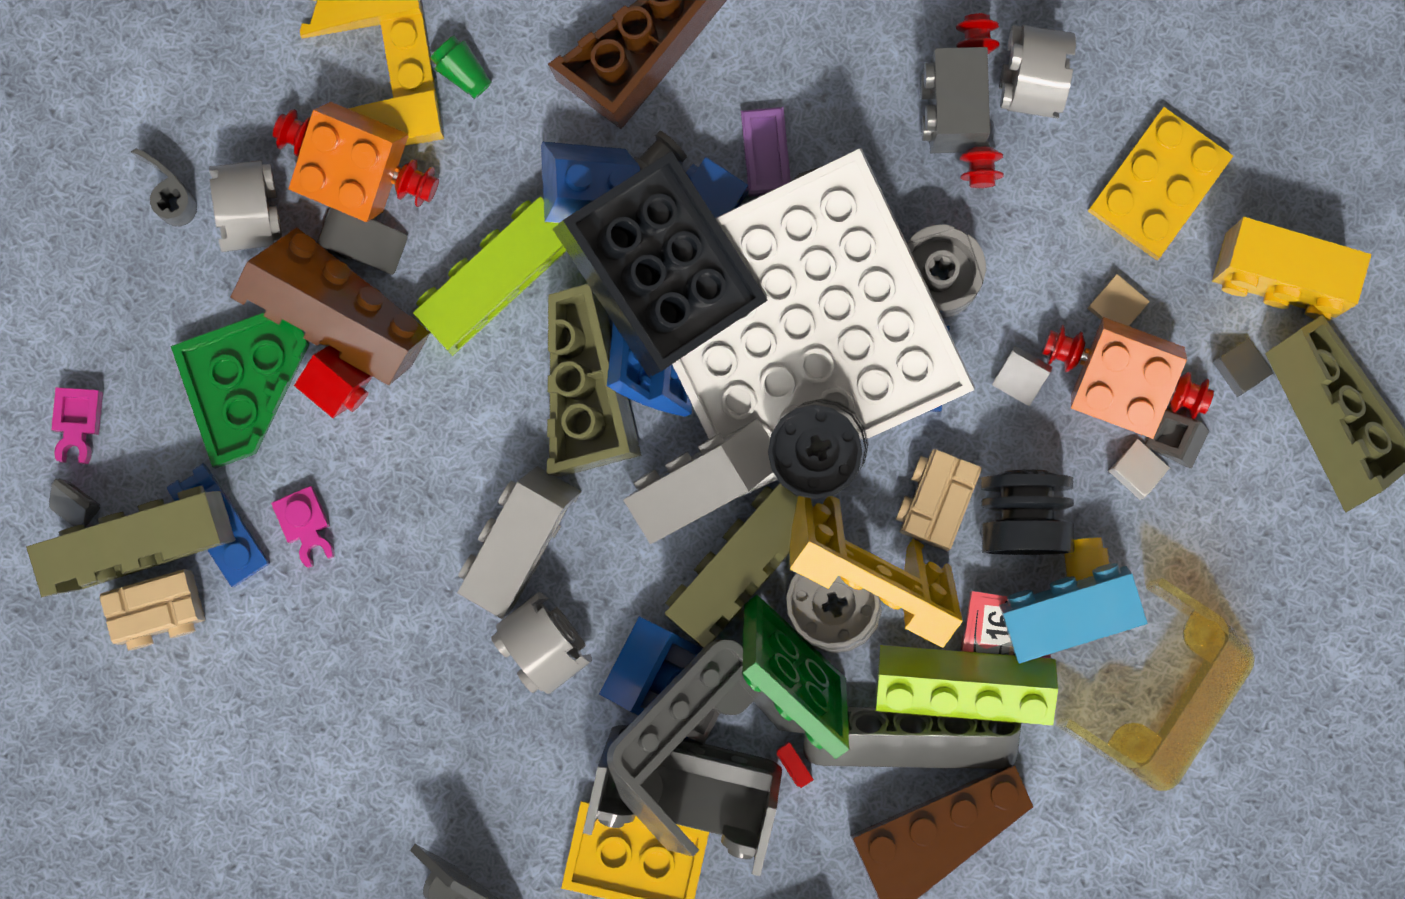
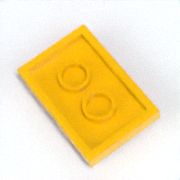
M1163 107L1089 208L1088 212L1155 260H1158L1231 161L1233 155Z
M581 801L561 889L605 899H695L709 832L677 825L699 849L694 856L667 850L637 816H635L633 822L626 823L621 828L607 827L597 819L592 835L583 834V829L590 802Z

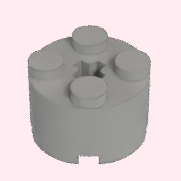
M1012 25L1008 40V51H1011L1009 65L1003 64L1000 75L999 89L1002 90L1000 108L1012 112L1060 118L1059 113H1062L1065 108L1073 69L1070 68V59L1066 58V54L1075 55V33L1028 25Z
M262 160L209 166V172L212 177L210 179L213 210L216 228L220 227L222 239H219V244L222 252L269 247L274 243V240L282 238L277 206L269 207L268 199L277 198L271 164L263 165Z
M933 225L918 231L907 242V245L942 318L955 316L972 303L982 287L986 273L984 253L973 237L955 229V227ZM935 264H938L941 270L948 269L949 273L945 280H940L939 276L931 275Z
M537 592L496 624L497 632L491 636V640L504 657L507 658L510 655L521 668L517 675L530 692L534 693L539 689L547 694H551L591 663L592 657L591 654H581L580 650L586 646L583 639L558 607L549 611L543 605L549 598L541 592Z

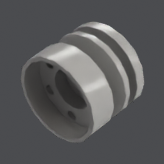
M796 573L791 580L786 596L788 616L796 631L814 648L830 653L849 652L865 644L876 631L882 613L881 600L877 595L864 588L857 590L848 586L839 575L830 588L827 589ZM837 595L839 601H847L848 603L841 610L842 616L836 618L831 611L824 612V607L830 605L829 597Z

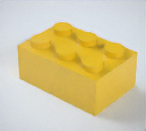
M1242 217L1225 233L1212 282L1222 284L1221 290L1231 295L1245 297L1249 292L1264 297L1263 303L1269 306L1288 309L1289 305L1306 309L1305 315L1310 318L1316 319L1323 315L1327 321H1330L1331 317L1336 318L1358 305L1372 254Z

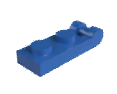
M202 463L192 470V476L182 482L176 480L167 486V490L174 501L179 500L178 492L198 486H203L206 492L221 491L235 541L208 549V552L230 586L236 587L268 566L270 562L210 469Z

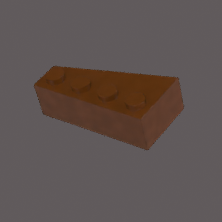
M637 0L629 7L623 6L612 15V20L595 33L589 32L577 41L578 45L563 57L559 55L548 63V66L556 81L619 129H622L727 0Z
M297 227L247 261L230 298L242 305H245L247 300L260 306L266 310L264 317L277 324H280L283 319L305 331L306 333L303 338L316 346L321 344L334 347L340 351V359L387 385L393 383L412 367L431 333L412 316L405 313L386 298L378 289L372 287L349 269L345 263L339 261L316 243L312 237L306 235Z
M1011 765L1007 768L997 769L851 834L850 837L878 899H918L1034 806L1016 766Z

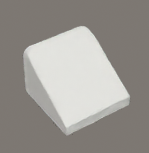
M1137 439L1108 471L1141 500L1152 491L1170 468Z

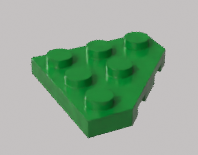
M264 313L171 346L213 468L216 469L257 454L309 347V342L303 338L305 331L283 319L280 324H277L264 317Z

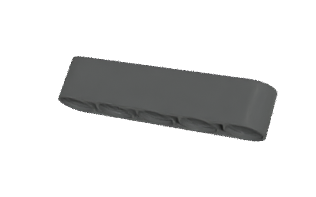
M848 707L849 750L835 759L824 748H816L804 733L803 753L809 762L820 766L1002 769L1013 765L1017 761L1021 723L876 711V707Z

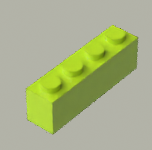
M541 196L533 203L530 200L522 203L511 215L514 221L503 231L495 229L489 233L480 243L479 247L482 250L470 261L467 258L460 260L448 272L450 279L438 290L436 287L430 288L417 300L416 305L419 308L413 314L452 356L567 252L553 231V228L559 223L545 222L544 200Z
M880 645L876 711L1053 725L1058 695L1056 659L1036 658L1019 664L1014 655Z

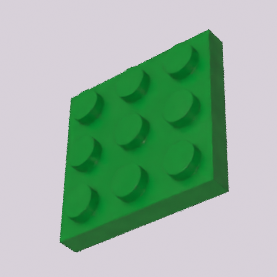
M755 595L744 604L742 675L746 683L754 691H762L774 702L775 708L784 719L788 721L794 720L805 731L808 740L816 748H824L835 759L839 758L849 750L846 677L759 595Z

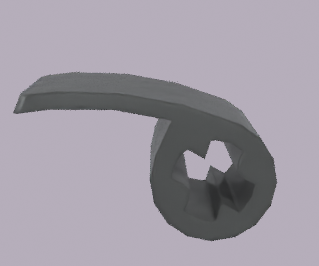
M137 148L132 150L131 153L140 161L153 166L168 176L167 179L159 183L152 190L150 195L152 210L167 224L174 227H182L189 224L197 213V203L193 195L162 163ZM175 196L178 199L177 205L179 208L172 212L169 200Z
M330 207L317 243L333 255L348 260L355 259L393 275L397 269L408 237L406 234L374 220L364 222Z

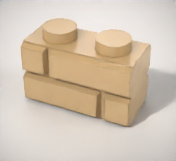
M936 449L930 452L928 458L920 456L911 480L918 482L913 498L904 496L895 519L903 523L899 532L942 550L949 551L952 548L982 468Z
M186 569L100 593L99 596L104 616L107 619L106 624L112 643L116 645L126 644L128 651L154 644L152 636L168 632L170 638L193 633L196 631L194 624L205 621L193 572Z

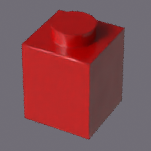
M329 345L313 354L294 386L331 418H335L347 409L354 412L359 408L369 394L365 388L372 376L340 359V351Z

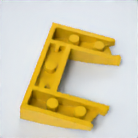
M313 0L317 3L310 24L302 23L300 27L302 39L381 25L393 98L348 109L409 134L405 146L444 139L421 0Z
M798 496L791 530L790 569L827 589L830 588L839 575L848 586L857 590L866 589L877 595L890 608L896 610L902 608L905 629L943 648L963 621L951 566L946 563L941 569L937 564L930 561L925 564L922 554L924 545L913 538L907 546L905 569L902 570L845 540L840 499L829 496L823 504L816 503L815 506H812L811 498Z

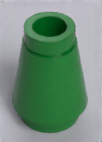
M455 35L445 41L430 57L436 65L434 70L469 94L474 100L492 84V81L487 77L486 72L466 41L460 42Z

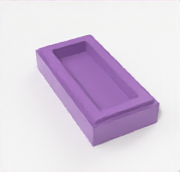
M783 107L741 111L749 197L762 196L791 181Z

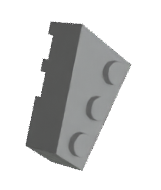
M756 418L724 438L719 433L698 446L700 452L692 457L687 451L665 465L668 471L660 476L656 470H653L636 480L633 484L637 490L623 501L648 542L652 544L740 497L773 472L768 456L770 437L759 419Z
M538 466L517 481V483L511 480L499 498L498 503L504 507L497 520L491 517L479 535L478 540L484 543L477 557L472 554L468 557L458 575L464 581L457 593L503 619L513 610L540 564L539 560L551 538H555L561 526L559 523L569 505L577 501L582 491L556 476L548 475L547 471Z

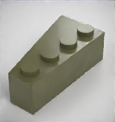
M588 284L548 295L550 375H548L547 392L550 393V419H547V437H549L547 474L557 477L642 456L628 398L607 387L612 330L607 312Z
M1320 315L1265 353L1345 513L1381 493L1405 474V429L1323 315Z
M781 483L774 490L767 485L751 503V506L756 511L746 522L738 518L722 537L727 541L724 547L716 555L710 551L694 569L698 576L688 587L681 584L665 602L669 609L664 614L702 648L717 638L743 608L744 604L750 600L789 555L791 530L798 497L782 486Z
M203 486L190 488L178 492L179 500L165 504L163 499L153 500L138 505V513L125 516L123 511L98 518V525L85 528L84 524L66 528L58 532L59 537L26 546L41 598L83 590L235 541L221 491L205 492Z

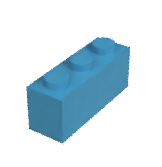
M1118 563L1103 565L1092 571L1093 576L1076 581L1074 576L1065 577L1050 583L1051 589L1036 594H1033L1032 590H1024L1008 596V602L999 605L1018 663L1020 664L1148 624L1133 574L1127 566L1119 568Z

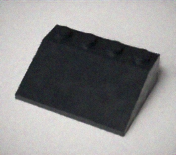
M672 151L571 214L553 228L556 236L648 377L663 371L768 301Z

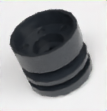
M822 398L804 402L780 419L771 433L768 456L771 470L782 486L797 496L819 499L834 496L850 485L866 462L869 443L865 426L855 411L841 402ZM815 435H818L821 441L829 439L832 446L826 451L827 456L824 457L821 451L813 452L811 449V445L816 441Z
M1036 469L1009 470L998 475L982 477L981 490L1001 492V497L981 500L982 508L1001 511L1000 520L981 524L982 553L997 555L1073 553L1074 523L1054 519V511L1074 506V499L1054 497V492L1073 489V477Z

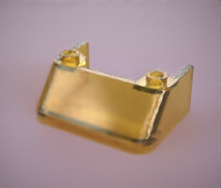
M1164 578L1149 581L1146 589L1188 616L1183 627V639L1186 646L1193 653L1201 657L1203 661L1157 732L1155 733L1139 723H1126L1118 727L1106 743L1071 719L1060 718L1056 726L1145 786L1158 791H1167L1177 786L1251 673L1255 657L1250 645L1220 615Z

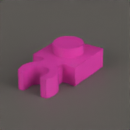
M55 387L51 430L64 432L63 439L55 447L54 455L56 461L66 463L68 450L73 446H77L79 449L78 462L89 464L92 451L86 442V434L99 435L103 392L99 390Z
M309 486L271 503L287 542L291 544L297 540L301 541L302 545L299 556L301 562L306 567L314 566L310 558V552L316 546H321L324 549L328 559L335 556L332 544L328 540L321 538L319 534L320 530L330 525L314 487Z

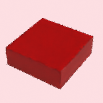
M790 742L776 749V755L797 787L802 788L814 780Z

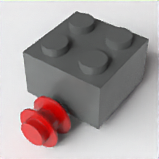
M984 13L966 15L964 21L956 25L957 31L965 33V40L957 43L956 48H935L931 62L924 63V74L920 76L921 100L928 99L929 104L925 107V115H922V141H930V154L963 153L960 156V160L969 163V171L963 173L960 178L964 181H969L971 188L994 187L996 185L995 180L1004 177V173L995 170V162L1001 160L1003 154L990 147V142H987L990 135L988 54L1000 45L999 41L991 39L990 32L996 30L999 27V23L990 20V15Z

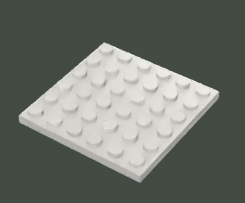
M862 148L715 218L768 301L672 364L709 439L719 433L724 438L756 418L759 419L768 436L771 437V433L781 418L804 402L822 398L841 402L855 411L865 426L867 438H870L975 390L973 381ZM815 435L816 441L811 445V449L813 452L821 451L824 457L827 456L826 451L832 446L829 439L821 441L819 436ZM772 472L747 493L778 479Z

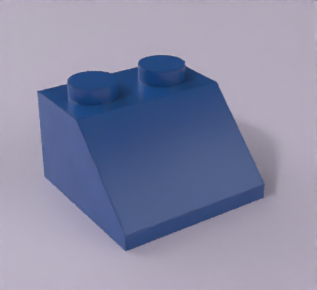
M543 141L541 144L545 222L560 223L571 214L639 172L640 166L628 151L623 148Z
M639 616L599 695L639 716L697 656L702 648Z

